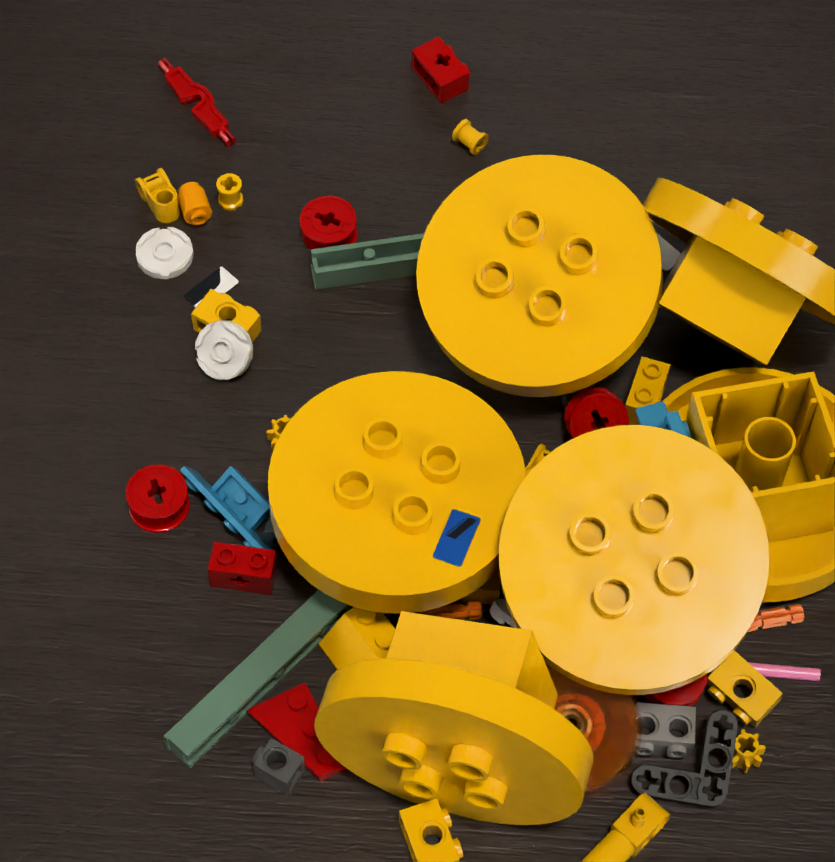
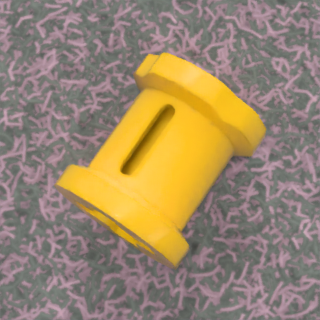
M467 119L462 120L452 133V139L455 142L460 141L467 146L473 155L479 154L484 149L489 135L485 132L480 133L472 127L471 122Z
M232 173L221 175L216 182L219 192L218 204L224 210H236L243 203V195L240 192L242 188L241 179Z

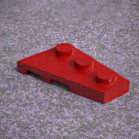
M305 682L247 709V715L268 731L269 736L305 757L306 770L319 782L347 769L328 753L316 735L314 723L319 707Z

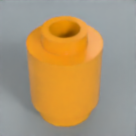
M187 182L180 186L178 189V201L185 221L192 225L206 223L212 215V210L204 188L197 182Z

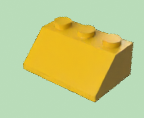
M354 607L342 615L318 643V646L336 670L358 661L386 659L395 628L384 613Z

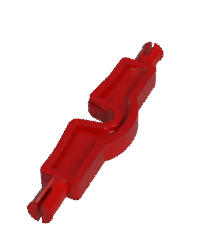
M163 58V61L160 60L158 67L165 73V82L174 92L180 103L187 105L200 101L191 109L193 118L213 138L219 136L227 147H230L231 144L234 145L236 138L229 132L228 121L215 107L214 98L206 87L194 83L180 66L174 68L167 58Z

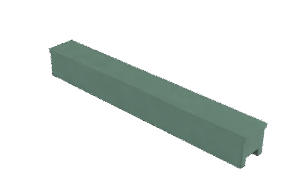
M425 233L311 249L312 264H310L315 290L416 275L418 254Z
M318 590L163 736L166 749L169 752L172 751L191 768L247 715V709L256 706L318 647V643L342 615L354 607L342 603Z

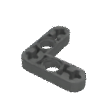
M718 709L710 714L706 725L699 772L654 764H641L633 770L631 775L634 789L641 794L646 792L649 796L707 806L721 804L726 799L738 729L736 717L725 709ZM721 715H725L727 722L732 723L731 729H725L723 735L724 740L730 739L729 746L720 742L709 743L711 736L716 739L718 738V728L713 726L714 720L719 721ZM714 748L723 749L727 755L726 762L720 767H714L708 762V754ZM705 769L714 773L725 772L723 779L717 776L716 787L721 789V794H715L713 799H708V794L703 792V787H708L711 782V775L704 776ZM645 770H649L651 777L661 779L660 772H666L667 775L664 780L665 791H658L660 784L649 783L648 788H643L641 781L637 780V776L643 775ZM677 775L684 776L689 782L688 789L682 794L673 793L669 786L671 779Z

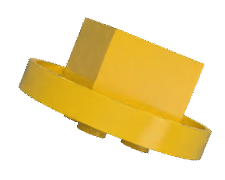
M558 155L521 156L496 163L477 172L453 190L442 202L427 226L420 245L416 270L417 290L425 319L436 342L446 356L465 374L483 385L507 394L524 397L559 396L587 388L605 379L625 364L638 350L647 337L659 309L658 301L662 295L663 286L661 251L655 228L648 213L644 211L645 208L628 187L616 177L595 165L571 157Z
M657 178L642 204L645 208L644 211L648 213L653 223L686 244L662 286V295L658 301L659 308L753 362L764 365L768 364L799 309L835 325V269L813 256L818 248L817 245L789 229H785L784 233L779 231L777 234L760 225L764 215L737 199L732 198L730 202L727 201L725 205H722L678 183L664 178Z
M757 367L725 369L695 378L667 396L662 402L665 403L668 412L678 411L681 421H686L688 424L690 438L717 453L737 472L752 493L760 509L769 544V572L762 602H780L805 597L835 582V395L818 384L815 372L794 375L779 370Z
M405 371L378 372L357 376L329 387L313 397L298 410L280 434L271 456L268 471L269 508L273 530L282 551L298 573L324 594L342 603L382 613H401V611L414 613L439 608L471 594L484 585L499 570L501 529L509 504L519 485L526 477L524 459L512 431L499 414L480 397L453 382L431 375ZM453 509L480 518L477 530L460 567L433 558V553Z
M620 425L587 432L567 441L545 456L528 473L515 492L504 517L499 543V570L507 608L516 627L533 631L543 659L548 665L569 679L592 689L623 695H647L676 689L701 678L721 664L737 648L754 621L765 594L769 572V544L765 524L752 493L737 472L717 453L700 442L671 430L643 425Z
M401 611L386 659L358 661L336 670L328 680L314 723L316 735L328 753L344 767L367 782L395 796L417 804L437 798L441 809L446 807L449 813L490 823L539 825L570 817L582 805L593 765V752L587 739L568 719L554 710L558 693L533 631Z

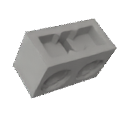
M630 702L627 713L626 751H634L635 754L641 756H648L653 753L667 754L671 758L691 756L695 746L696 707ZM647 727L652 733L644 735L637 728ZM670 730H680L685 736L675 737L670 733Z

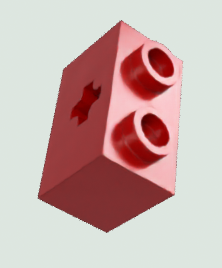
M440 37L412 50L411 68L441 104L469 90L470 70L468 66L459 61L452 47L446 45Z
M214 542L208 566L210 587L272 595L278 569L276 550Z

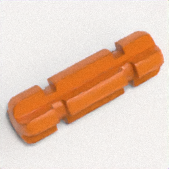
M478 600L467 601V604L464 605L463 602H453L439 608L422 611L420 614L464 620V617H468L469 620L480 619L482 617V605Z
M800 604L788 605V609H785L783 606L760 610L748 632L756 631L758 627L767 629L784 626L789 621L790 624L801 623L805 618L803 607Z

